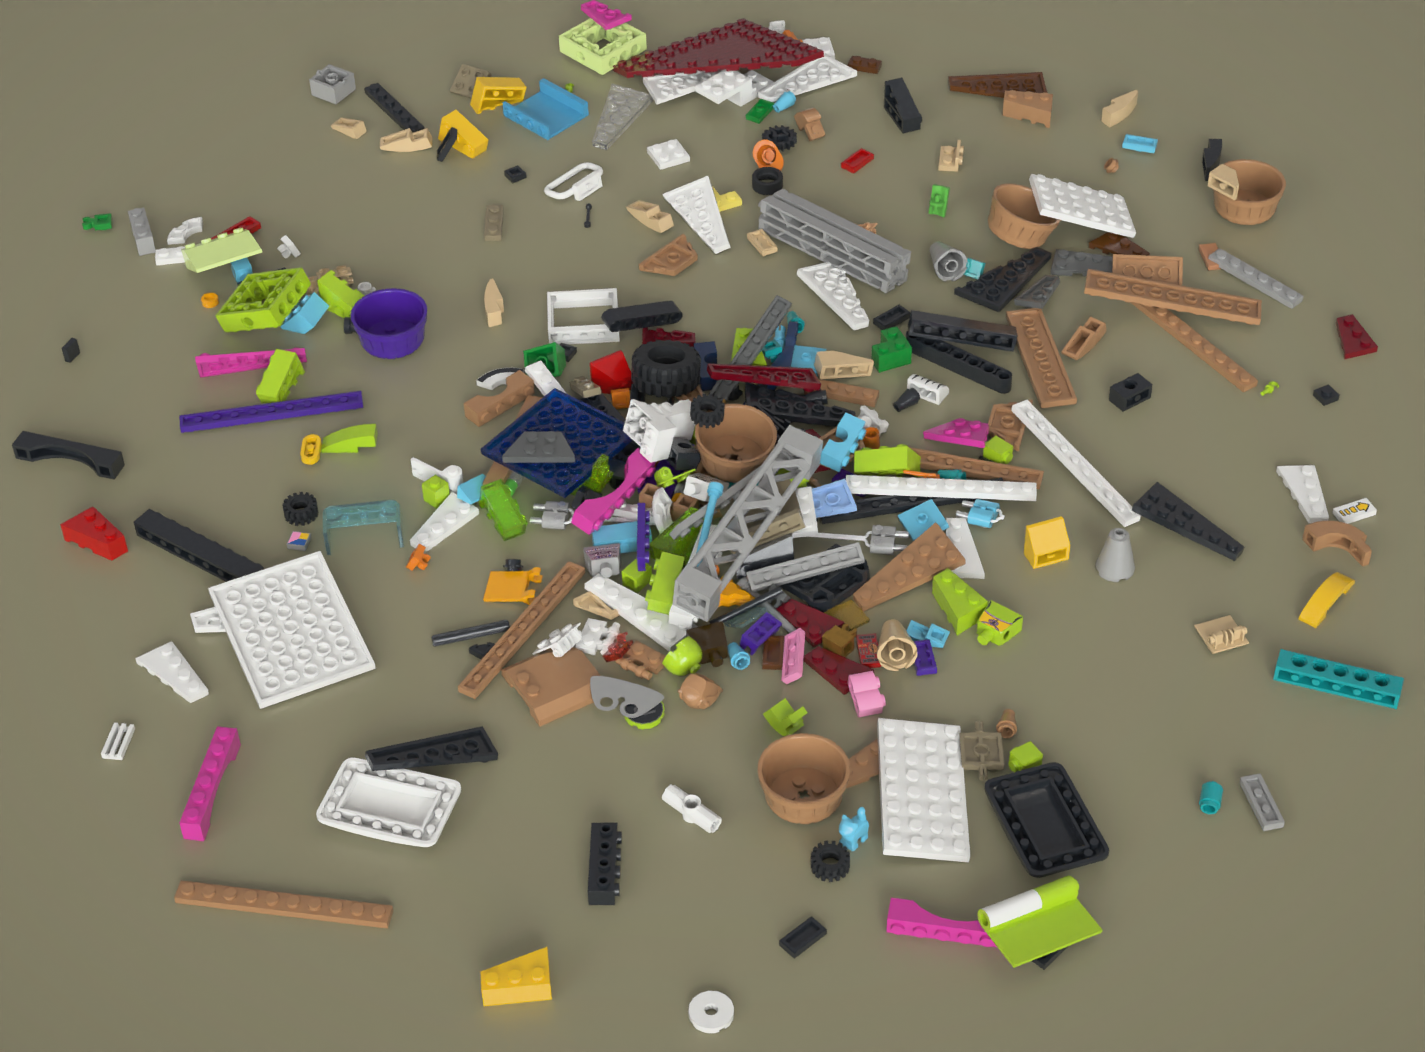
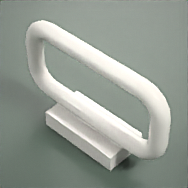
M581 163L549 183L545 187L544 192L547 196L555 199H565L574 194L575 200L581 201L602 187L601 175L603 174V169L593 163ZM584 169L593 170L592 173L573 184L569 190L562 193L552 191V189Z

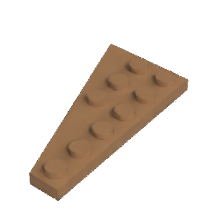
M935 522L853 593V599L864 612L932 580L935 575L947 568L952 571L965 565V558Z

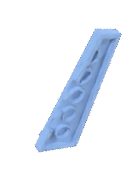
M845 479L812 489L816 518L857 511V506Z

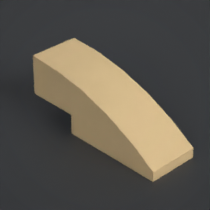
M1138 90L1112 99L1111 105L1104 107L1102 110L1101 122L1110 128L1129 116L1137 105Z
M408 128L381 137L380 148L381 150L395 152L424 150L432 147L433 138L428 128L414 133Z
M638 200L626 207L637 220L654 231L662 233L674 226L671 214L660 211L659 205Z
M492 278L487 284L484 295L486 320L489 327L501 325V313L504 312L503 298Z

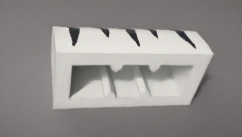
M912 374L907 379V389H916L920 398L937 405L949 394V388L946 385L917 374Z

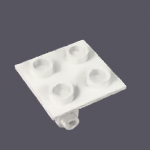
M570 623L563 627L561 631L559 629L554 630L549 634L550 638L548 640L545 639L537 644L538 649L532 654L534 655L551 648L555 657H562L582 639V632L577 629L581 623L573 626Z

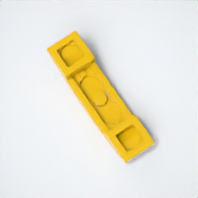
M1339 572L1329 576L1310 598L1298 620L1317 628L1325 619L1330 607L1342 593L1346 594L1354 585L1355 580Z

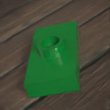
M760 99L746 114V120L760 124L773 110L775 103Z

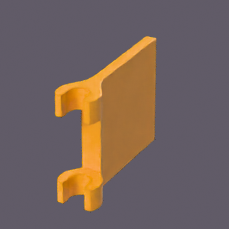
M535 567L529 571H491L483 598L484 602H523L530 605L536 598L534 597L536 591L533 589L528 590L529 582H542L541 568Z

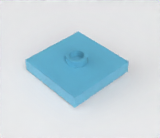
M794 345L795 350L791 367L812 368L816 376H818L814 367L816 353L827 351V349Z
M932 499L898 515L899 521L905 530L909 532L912 541H915L935 522L942 530L949 528L947 521Z

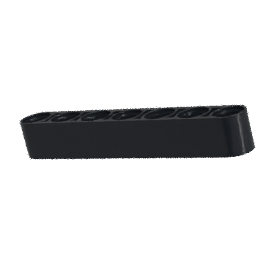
M908 331L906 332V339L912 347L913 354L998 393L1006 394L1011 391L1012 373L1009 370L945 341L911 336L908 334Z

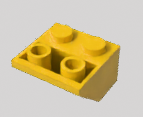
M1062 516L1026 526L1024 555L1033 569L1069 559L1070 542Z

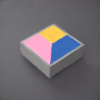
M292 531L287 542V549L306 551L312 538L311 533Z

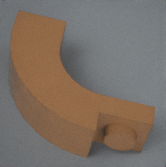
M1319 521L1305 526L1302 540L1313 552L1326 547H1338L1348 551L1362 567L1370 562L1372 550L1365 543L1367 535L1358 528L1339 521Z

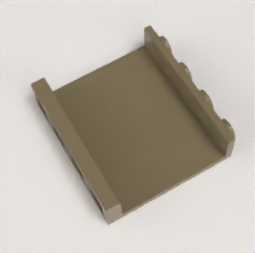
M790 479L776 482L781 496L790 485ZM795 491L783 506L779 516L775 517L755 547L805 528ZM734 499L729 500L731 503L723 510L719 508L722 516L726 514L735 502ZM760 508L750 509L746 516L766 511ZM764 519L746 523L751 537Z

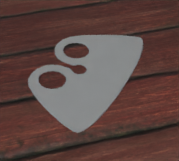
M592 676L590 679L591 695L595 706L600 710L610 711L617 707L619 703L618 698L623 697L625 701L621 703L619 710L623 716L628 718H636L645 714L664 699L661 693L632 682L605 676ZM604 697H609L613 700V704L610 707H603L600 704V700ZM634 704L638 710L634 714H628L624 710L625 706Z

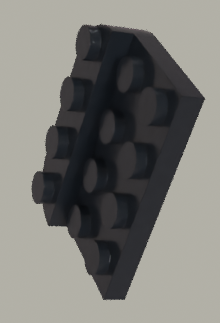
M834 544L833 546H831V547L828 548L827 550L839 548V547H842V546H840V545H838V544ZM865 559L864 563L786 583L780 585V587L806 601L808 606L827 613L828 609L840 604L870 580L869 567Z

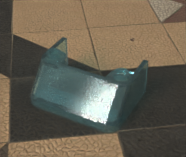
M395 500L334 505L323 510V536L327 555H331L330 528L397 522L400 548L404 547L402 510L399 503Z

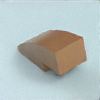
M1090 317L1084 326H1079L1061 353L1074 360H1079L1107 332L1106 323Z

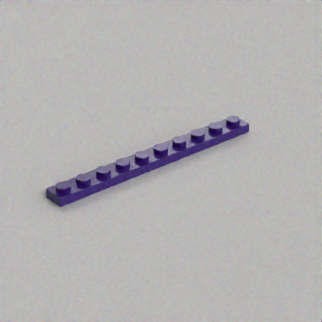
M361 391L179 415L181 433L364 408Z

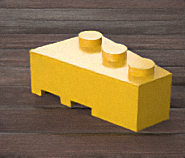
M457 110L442 117L438 136L440 141L444 140L450 128L453 127L457 129V140L452 146L454 149L472 159L487 150L489 139Z
M547 947L480 971L484 1006L552 1000Z

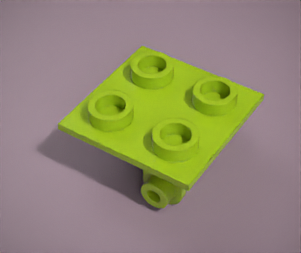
M662 467L654 474L656 486L667 488L674 484V480H677V483L682 482L695 469L673 477L668 467Z

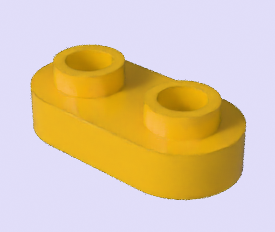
M307 435L302 440L300 456L304 464L313 465L320 459L322 443L318 435Z

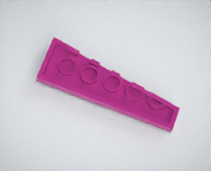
M305 348L285 349L286 351L295 352L301 363L307 362ZM275 350L220 355L203 353L196 356L195 360L200 378L268 368L270 358L274 355Z

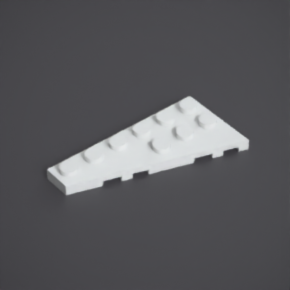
M718 69V72L707 73L697 70V73L693 74L676 72L675 75L643 77V84L657 105L695 92L698 84L723 70Z
M708 176L662 194L664 199L715 254L731 248Z

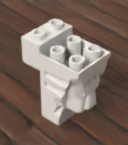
M631 399L623 431L641 447L640 453L649 462L668 459L674 438L688 440L692 438L695 424L694 421H691L690 417L691 401L689 399L680 400L672 406L668 402H663L659 405L656 403L647 405L645 402Z

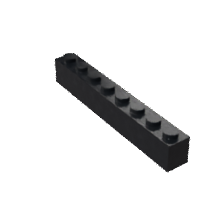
M148 509L134 521L137 536L225 582L264 570L261 564L255 563L247 557L221 546L216 541H212L204 535L178 524L175 520L169 519L159 512Z

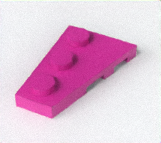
M595 0L581 4V10L605 30L632 20L631 14L627 13L624 15L621 13V10L609 9L608 5Z

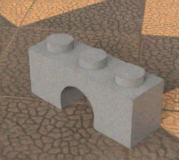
M135 208L128 211L139 256L155 253L154 241L145 209Z

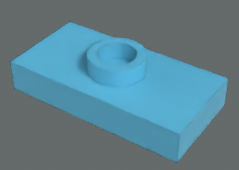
M1126 134L1122 148L1155 153L1158 139Z

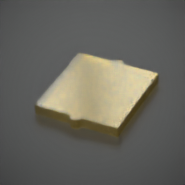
M852 600L823 612L843 621L845 624L848 623V631H852L854 628L870 622V619L862 612V608H859Z

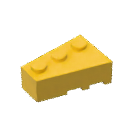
M476 77L470 105L476 114H480L487 109L494 110L495 107L503 105L504 101L509 104L522 102L527 87L520 78Z

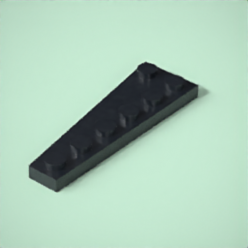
M481 726L367 750L365 758L372 771L472 762L486 763L498 760V752L485 729Z

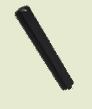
M501 620L432 635V644L436 647L506 632L510 625L508 620Z

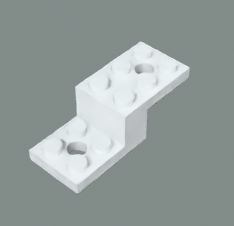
M725 69L698 84L696 92L717 104L728 99L741 107L757 98L759 91L774 82L753 70L742 74L738 71H726Z

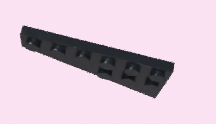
M1156 482L1133 504L1131 511L1233 561H1236L1243 553L1245 547L1159 482Z

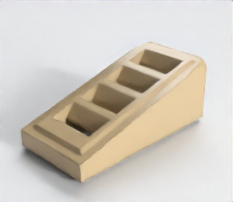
M341 117L331 125L332 129L355 139H358L367 131L364 122L361 120Z

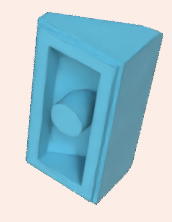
M481 474L458 485L457 498L473 504L494 494L497 490L483 488V481L486 476Z

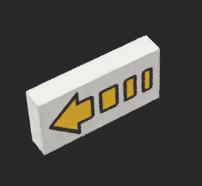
M1367 498L1333 508L1334 516L1340 522L1347 524L1376 515L1377 509Z

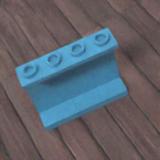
M544 78L539 81L540 92L520 104L513 106L506 101L503 102V114L505 117L547 140L589 115L587 101Z

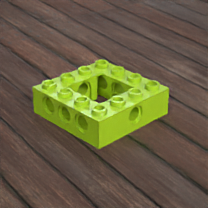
M302 267L248 274L215 317L224 332L250 331L252 329L270 327L277 328L283 324V321L291 313L294 306L299 303L300 298L307 292L311 282Z

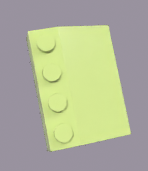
M242 227L234 229V233L228 235L227 232L218 234V238L212 240L211 238L202 239L201 243L196 245L195 243L186 244L185 248L181 249L187 269L198 273L262 253V249L250 231L243 230Z

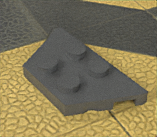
M553 431L523 432L502 456L503 463L575 462V455L562 432Z

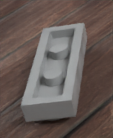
M1261 774L1240 777L1239 783L1262 830L1267 831L1284 827L1285 821Z

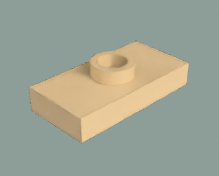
M763 229L747 233V239L762 257L778 252V247Z

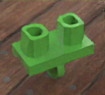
M933 184L928 214H935L941 217L946 216L950 187Z

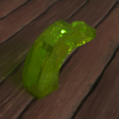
M601 454L593 465L592 473L584 472L573 466L564 477L562 490L575 496L577 490L584 485L601 493L614 472L609 470V457Z

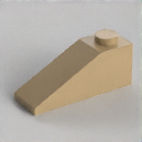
M820 351L816 353L814 367L819 379L871 376L874 361L838 351Z

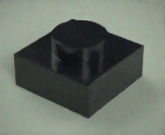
M1329 384L1315 389L1313 392V396L1323 406L1338 401L1340 396Z

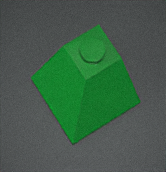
M556 342L523 351L525 367L541 360L554 378L561 376L566 367L565 349Z

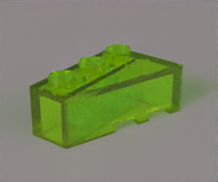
M502 478L481 486L479 506L481 509L485 508L488 511L486 516L488 519H493L495 522L494 527L502 539L507 541L525 534L526 525H528L527 519L524 514L521 515L516 499L513 500L510 488L507 484H504Z
M690 507L650 543L649 552L652 559H660L662 552L685 557L683 569L685 568L702 524L696 529L694 526L690 528L691 532L683 538L679 536L673 540L669 534L678 524L699 509Z

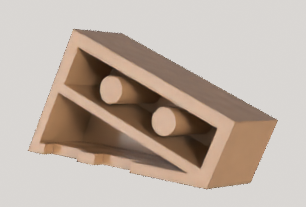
M1005 90L1003 116L1017 120L1024 118L1031 120L1032 124L1038 122L1050 128L1053 94Z

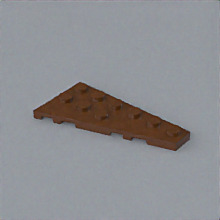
M1042 72L948 76L950 91L1004 98L1005 90L1047 93Z

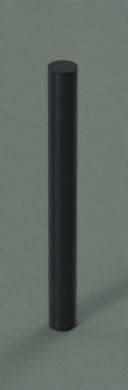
M779 586L709 621V623L712 624L720 621L724 623L782 594L783 591Z

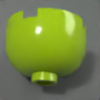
M688 636L675 645L677 648L674 652L670 650L662 663L669 672L677 676L696 673L701 667L699 665L702 660L701 647L692 637Z

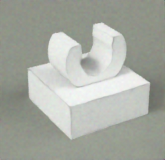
M286 235L281 238L284 244L280 245L277 249L284 258H288L290 254L296 258L301 254Z

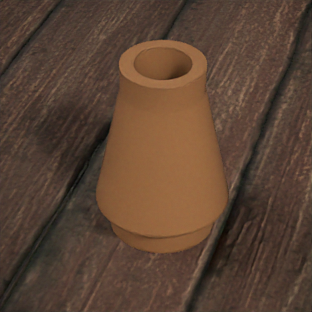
M1011 709L1003 711L996 726L997 732L1001 733L1003 738H1011L1017 732L1015 712Z

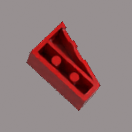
M93 506L60 524L65 541L69 543L71 541L75 542L83 549L85 547L89 548L93 553L111 561L128 552L124 535Z

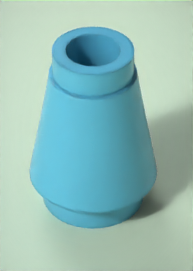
M791 91L784 92L773 105V109L779 113L793 106L796 102L795 95Z
M736 642L730 643L727 646L731 665L738 670L747 668L750 663L749 654Z

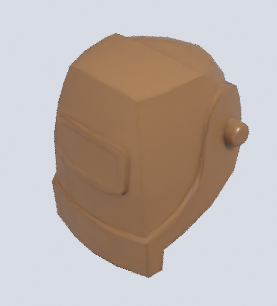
M691 673L684 680L680 689H678L680 699L690 708L703 710L710 707L717 700L720 693L723 692V689L713 680L699 673Z

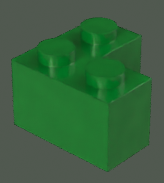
M896 326L881 330V341L879 344L872 345L871 360L874 361L873 365L878 373L911 364L912 347L899 328Z

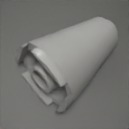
M935 242L931 245L929 251L936 275L943 281H955L962 277L966 272V264L968 263L965 254L943 242Z
M1114 528L1110 531L1096 560L1095 567L1099 571V575L1108 581L1119 582L1120 579L1124 578L1128 580L1134 574L1135 563L1128 531L1123 528Z

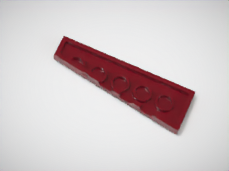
M729 364L707 365V372L710 378L715 380L723 379L803 388V390L808 392L820 390L821 383L812 368Z

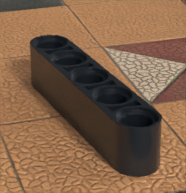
M662 301L608 309L604 311L601 319L611 332H620L675 324L682 319L683 313L674 301Z

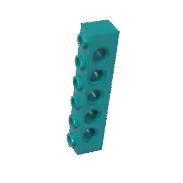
M1280 649L1273 680L1397 709L1404 678Z

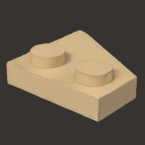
M591 591L573 599L575 607L612 620L620 616L617 609L612 610Z

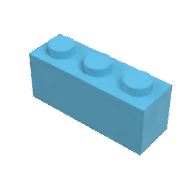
M637 521L601 526L598 531L594 530L592 532L593 546L620 543L621 553L636 552ZM650 530V536H646V538L649 537L650 549L646 550L652 549V534Z

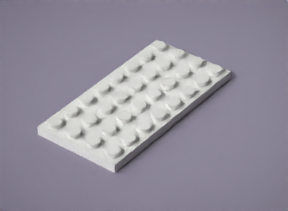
M878 718L877 738L883 855L969 862L970 845L964 768L961 766L960 726Z

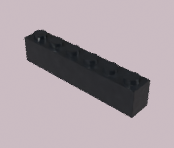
M911 310L908 322V334L911 336L1014 352L1018 337L1016 327L914 310Z

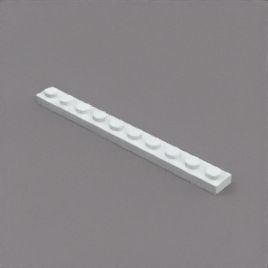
M1028 400L1012 405L1011 411L1124 527L1140 521L1141 515L1131 511L1132 506Z
M846 475V482L851 494L1036 501L1037 496L1036 483Z

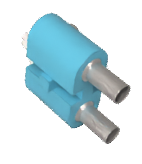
M976 499L975 502L963 500L962 506L971 508L969 513L956 512L957 518H965L968 524L982 526L983 528H991L993 523L998 522L1000 519L1003 520L1005 515H1002L999 503Z

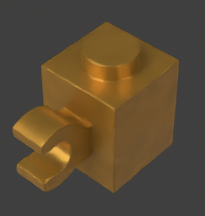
M848 623L844 624L842 629L835 625L824 633L822 637L823 648L846 658L854 651V638L857 635V629L854 628L852 631H848Z

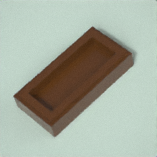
M771 635L764 642L762 669L782 670L785 636Z

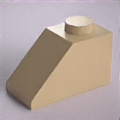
M1224 164L1219 165L1209 172L1208 187L1236 200L1239 188L1236 170Z

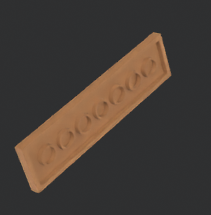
M1031 308L1006 311L1009 326L1016 327L1018 335L1016 344L1040 407L1049 408L1076 404L1077 397L1042 309Z

